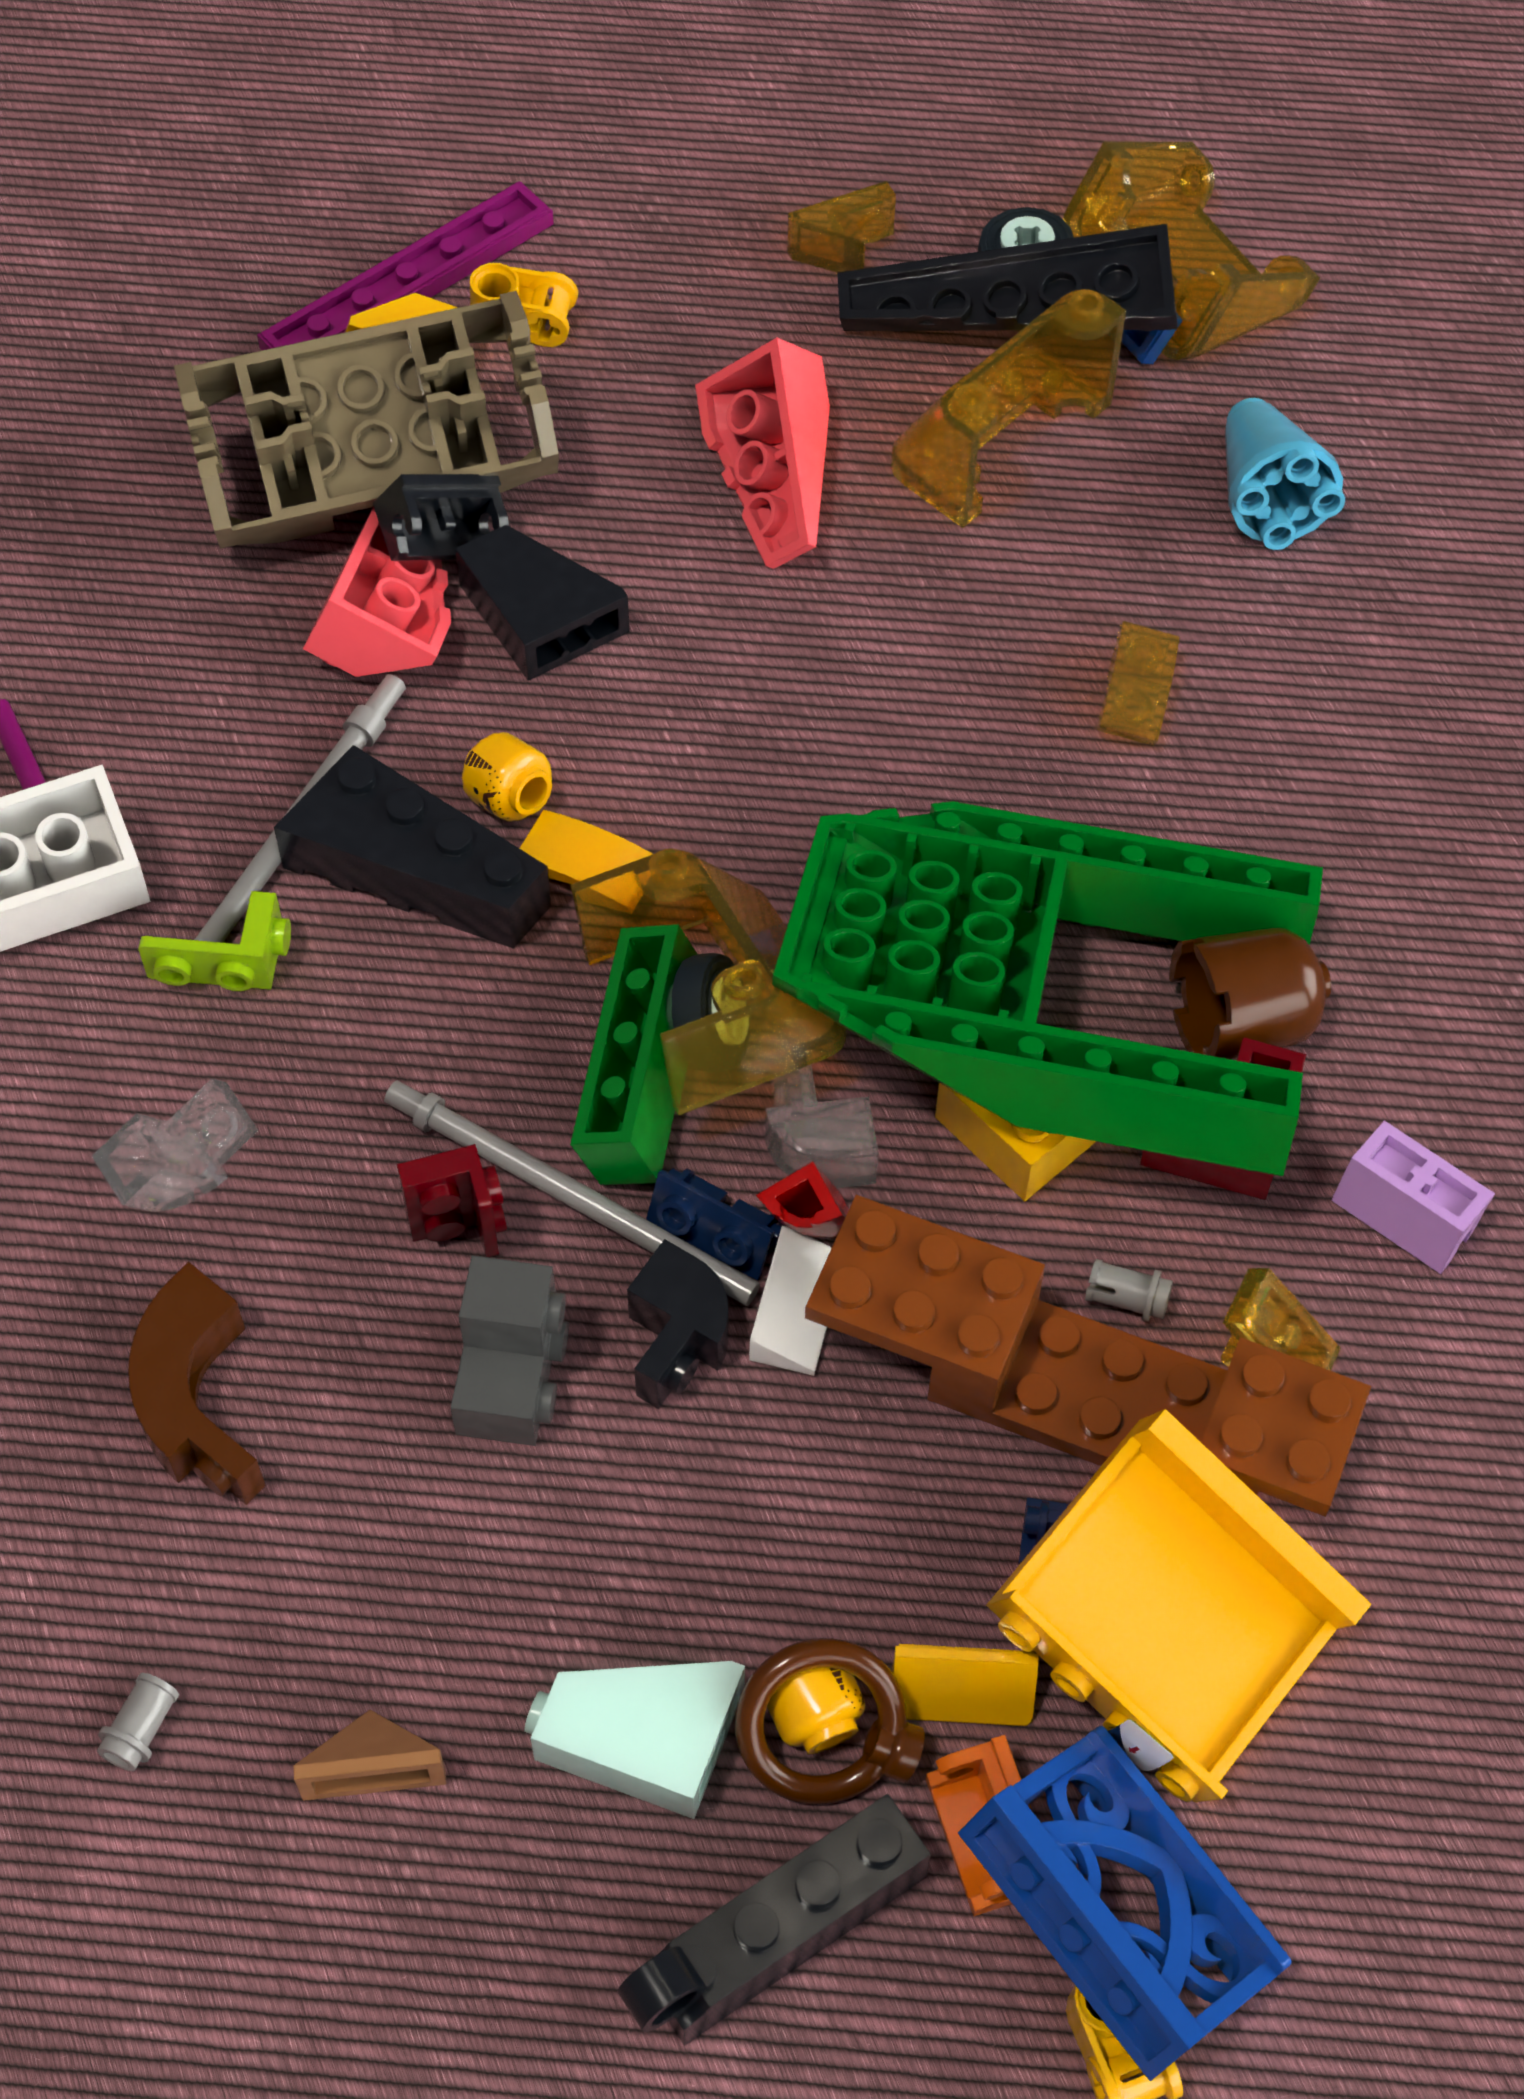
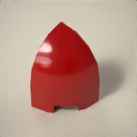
M813 1161L756 1195L782 1225L803 1235L815 1238H836L849 1211L841 1193Z

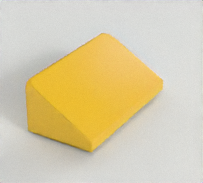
M899 1644V1646H895L892 1673L896 1677L904 1696L906 1720L1027 1726L1030 1725L1034 1713L1039 1655L1035 1654V1651Z

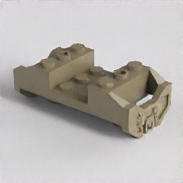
M517 291L500 294V299L192 366L191 362L174 365L194 454L198 462L197 466L220 549L235 545L280 543L334 531L332 516L374 507L373 502L401 474H479V476H499L501 485L498 488L500 493L541 476L558 473L559 452L546 389L542 385V374L535 359L534 344L530 343L528 320ZM507 342L514 371L515 389L520 394L523 406L525 405L534 444V449L521 461L500 464L486 410V398L484 391L481 390L475 367L473 347H470V343ZM238 393H242L272 517L249 522L232 517L229 514L219 473L224 472L208 408Z

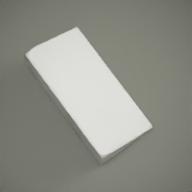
M787 1226L781 1227L750 1338V1361L815 1375L827 1327L805 1319V1306L832 1247L810 1236L794 1231Z

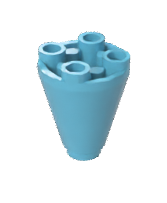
M1247 398L1231 408L1227 416L1225 429L1228 506L1238 528L1254 540L1263 541L1268 549L1280 550L1288 547L1295 539L1314 531L1325 520L1337 515L1345 505V495L1342 491L1343 476L1332 454L1274 406L1262 399Z

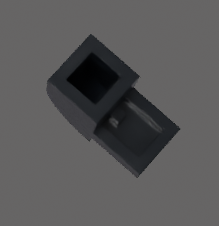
M664 1239L627 1289L629 1318L658 1335L634 1368L636 1396L657 1409L660 1408L671 1391L680 1394L687 1387L697 1370L699 1360L718 1371L728 1348V1299L722 1282L706 1263Z

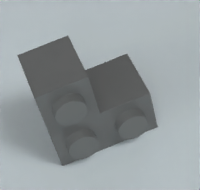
M471 1256L459 1312V1323L464 1346L450 1408L456 1435L536 1446L540 1423L551 1424L557 1396V1384L548 1382L552 1361L563 1362L569 1333V1323L563 1321L566 1294L556 1292L553 1266Z

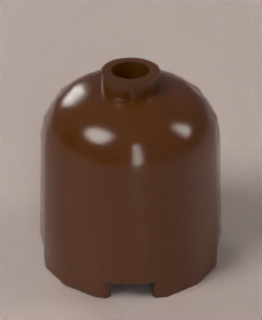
M1270 928L1180 941L1176 945L1171 957L1169 980L1170 982L1181 981L1184 1008L1174 1009L1173 1015L1181 1041L1188 1052L1234 1059L1238 1057L1243 1037L1282 1048L1306 1041L1321 1023L1326 998L1331 994V977L1324 962L1318 960L1305 939L1288 929Z

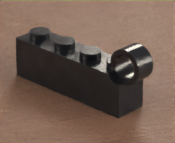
M887 1793L668 1943L660 1953L627 1977L619 1986L617 1992L643 2032L652 2031L669 2022L685 2046L924 1880L927 1876L931 1853Z

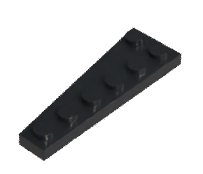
M1167 224L837 273L839 316L843 331H1152L1178 329Z

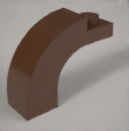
M188 1261L156 1294L145 1310L136 1329L130 1350L128 1367L132 1403L153 1453L166 1472L176 1482L179 1483L193 1469L200 1480L214 1493L223 1496L229 1490L247 1505L266 1486L257 1459L210 1421L199 1410L197 1403L199 1387L207 1369L245 1330V1326L237 1301Z

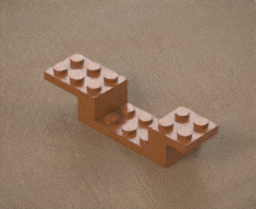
M857 1194L855 1195L805 1306V1319L931 1366L927 1400L1102 1466L1140 1419L1166 1409L1256 1495L1258 1492H1262L1326 1517L1372 1386L1241 1337L1237 1343L1228 1370L1039 1300L1045 1264Z

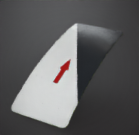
M1127 1719L1115 1728L1108 1730L1132 1762L1141 1770H1154L1174 1759V1755L1132 1719Z

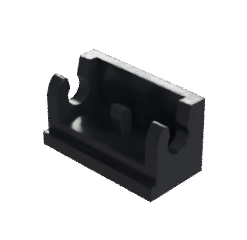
M401 474L373 502L391 561L456 559L455 548L466 544L477 535L490 532L488 526L489 517L492 519L494 530L504 525L509 526L507 512L498 488L501 485L499 476H479V474Z

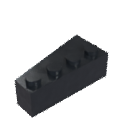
M354 745L274 826L284 869L301 875L307 870L329 878L330 885L352 893L355 888H359L386 898L387 905L409 912L411 908L439 916L441 924L513 949L551 907L547 865Z

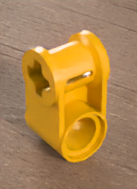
M501 263L480 265L472 272L470 276V305L500 299V294L517 291L528 320L530 343L543 347H555L567 340L570 326L566 318L568 311L575 306L578 297V289L572 279L557 272L528 270L510 267ZM549 288L554 289L551 299H549L548 295ZM547 319L549 320L550 329L548 331L545 330Z
M1075 1985L1068 1996L1066 2014L1068 2023L1085 2060L1088 2077L1096 2099H1157L1164 2095L1168 2099L1183 2097V2085L1175 2061L1152 2081H1149L1143 2075L1128 2082H1122L1127 2078L1142 2073V2071L1107 2025L1091 2015L1086 2006L1085 1997Z

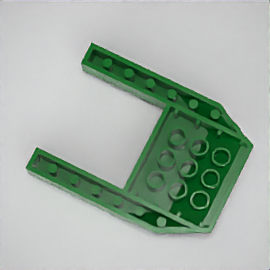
M955 801L931 804L930 814L899 817L896 808L872 810L864 815L844 813L820 816L774 969L772 985L891 1056L1015 1126L1098 1141L1115 1146L1167 1154L1179 1158L1236 1167L1248 1171L1283 1176L1299 1118L1302 1072L1037 1024L1057 919L1078 922L1085 926H1100L1139 933L1151 938L1161 937L1177 941L1270 928H1283L1299 935L1310 945L1320 905L1323 867Z

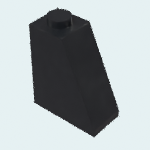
M504 525L487 534L477 535L466 544L455 548L460 587L528 681L630 632L628 595L622 587L508 525Z

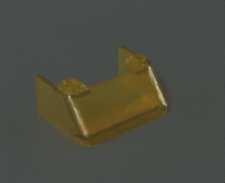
M664 849L653 855L571 884L584 954L589 965L614 957L621 928L679 924L682 930H686L702 923L705 924L723 954L730 957L735 964L722 971L712 983V999L718 1012L660 1033L673 1107L678 1116L827 1059L838 1053L846 1042V1028L772 985L774 969L787 927L765 894L758 888L689 852L677 849Z

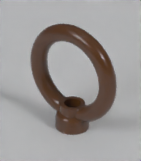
M833 1638L800 1641L777 1651L767 1658L747 1681L738 1701L735 1717L737 1746L745 1765L752 1775L763 1786L778 1796L803 1804L822 1805L847 1800L873 1786L883 1775L903 1783L907 1782L918 1766L925 1741L924 1729L906 1722L904 1696L896 1677L889 1667L864 1647ZM814 1668L840 1669L859 1678L872 1693L878 1711V1719L874 1721L867 1733L862 1756L847 1768L825 1775L803 1774L783 1765L771 1752L764 1733L765 1711L777 1689L791 1677Z

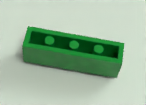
M679 924L620 929L570 1143L600 1185L656 1183L658 1172L663 1169L686 1062L674 1032L672 989L676 972L682 961L697 955V952Z

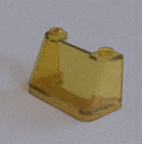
M1103 142L1070 201L1063 220L1070 226L1074 237L1167 224L1176 313L1183 321L1163 349L1162 353L1165 356L1175 360L1194 359L1299 309L1307 301L1319 282L1320 277L1305 261L1297 256L1281 255L1274 258L1261 274L1203 212L1214 190L1215 174L1208 158L1193 142Z
M1074 290L1061 297L950 387L897 438L893 444L891 456L893 475L915 494L961 528H964L982 513L983 497L978 493L975 485L980 481L981 466L977 464V453L983 445L1032 405H1035L1053 419L1062 413L1063 407L1082 406L1086 407L1085 413L1094 419L1112 404L1126 310L1105 295L1094 290Z

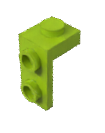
M251 891L240 944L142 936L138 950L147 977L167 985L182 986L188 983L219 985L231 991H246L250 988L271 990L278 955L286 956L289 951L291 923L290 919L282 918L276 893Z

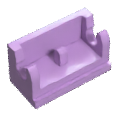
M1384 1120L1351 1158L1331 1201L1441 1274L1451 1262L1461 1242H1467L1495 1193Z

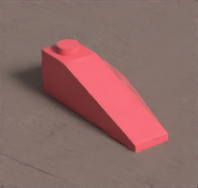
M776 337L695 385L702 435L708 448L718 453L725 468L721 475L727 487L736 491L744 507L742 518L765 566L772 569L814 549L817 545L830 411L822 356Z
M372 507L303 650L355 677L432 665L451 625L450 608L445 607L444 591L448 586V571L442 570V560L391 561L375 509Z

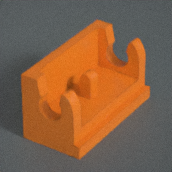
M1001 1735L992 1738L989 1742L948 1754L936 1760L938 1769L927 1773L925 1779L973 1916L1012 1904L958 1834L993 1796L1021 1780L1006 1736Z

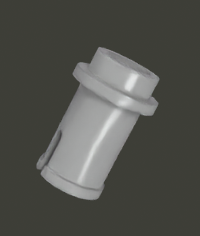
M1096 1259L1088 1283L1091 1284L1087 1288L1085 1300L1090 1302L1096 1301L1143 1314L1142 1321L1149 1322L1151 1316L1164 1319L1173 1281L1161 1278L1162 1271L1155 1269L1154 1274L1149 1275L1104 1263L1103 1260Z
M140 1673L138 1675L134 1688L124 1702L111 1727L103 1726L98 1733L99 1738L102 1740L97 1749L98 1754L111 1764L127 1771H135L140 1762L149 1761L152 1752L148 1747L170 1707L179 1697L178 1691L173 1686L148 1673Z

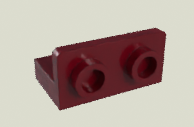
M476 1144L397 1164L407 1221L413 1242L423 1239L436 1242L449 1240L459 1236L464 1232L465 1228L477 1225L485 1256L499 1255L496 1233L507 1231L501 1205L504 1204L502 1190L495 1166L482 1167Z

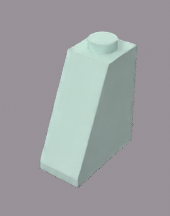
M733 1661L558 1672L550 1693L542 1691L537 1693L526 1719L525 1732L532 1734L530 1739L534 1760L695 1819L737 1710L741 1693L745 1687V1665Z

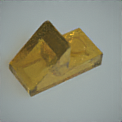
M884 181L788 213L787 253L792 260L836 273L864 269L865 244L894 235L896 194L889 183Z
M1248 1268L1223 1321L1225 1327L1232 1334L1221 1355V1362L1229 1367L1241 1337L1331 1371L1341 1347L1270 1268Z

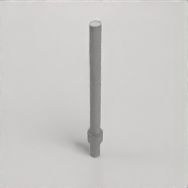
M387 674L366 704L355 707L343 724L345 733L287 813L352 745L361 750L365 746H373L386 728L385 717L406 690V686L401 679L392 674ZM275 831L268 837L194 940L222 943L226 940L248 909L251 891L260 892L281 863Z

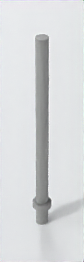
M398 1080L394 1081L387 1090L384 1099L385 1103L412 1117L414 1127L425 1133L433 1129L463 1147L476 1144L479 1156L653 1254L664 1239L668 1240L706 1263L722 1282L726 1295L745 1306H749L754 1300L760 1288L759 1282L445 1107L444 1098L433 1092L425 1096Z

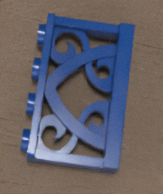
M1098 1726L1084 1738L1018 1783L1008 1786L993 1796L958 1832L959 1836L1149 2081H1152L1291 1965L1290 1957L1275 1940L1270 1931L1263 1925L1221 1870L1214 1864L1175 1813L1132 1762L1127 1753L1103 1726ZM1068 1781H1071L1083 1796L1077 1808L1079 1820H1076L1067 1801ZM1043 1794H1046L1047 1804L1054 1821L1040 1822L1028 1805ZM1096 1856L1121 1863L1146 1875L1154 1886L1157 1898L1160 1936L1144 1926L1116 1919L1099 1897L1102 1880ZM1190 1961L1204 1968L1217 1965L1230 1982H1219L1207 1978L1190 1964ZM1183 1985L1198 1997L1212 2003L1195 2018L1178 1997Z

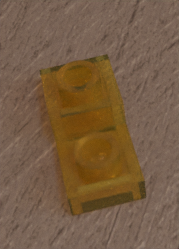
M1122 621L1107 675L1109 682L1096 730L1152 746L1158 742L1176 663L1179 636Z

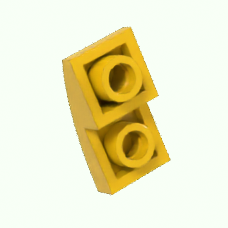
M547 810L542 811L519 848L548 866L549 879L571 884L582 899L625 910L631 909L659 862L653 853L620 836L586 822Z

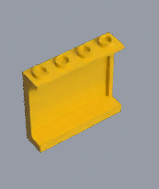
M1163 1409L1140 1419L986 1606L1001 1619L998 1622V1627L1002 1634L1018 1648L1026 1652L1034 1650L1053 1668L1050 1676L1064 1693L1079 1702L1088 1701L1106 1719L1103 1722V1727L1107 1731L1114 1729L1128 1719L1132 1720L1173 1755L1174 1759L1159 1767L1155 1773L1156 1778L1165 1789L1183 1801L1203 1802L1223 1799L1228 1790L1220 1783V1780L1337 1629L1356 1625L1371 1606V1603L1166 1409Z

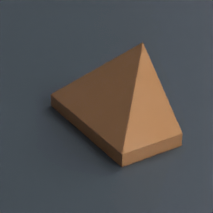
M368 1710L293 1765L294 1781L303 1801L446 1785V1771L440 1749L372 1710Z

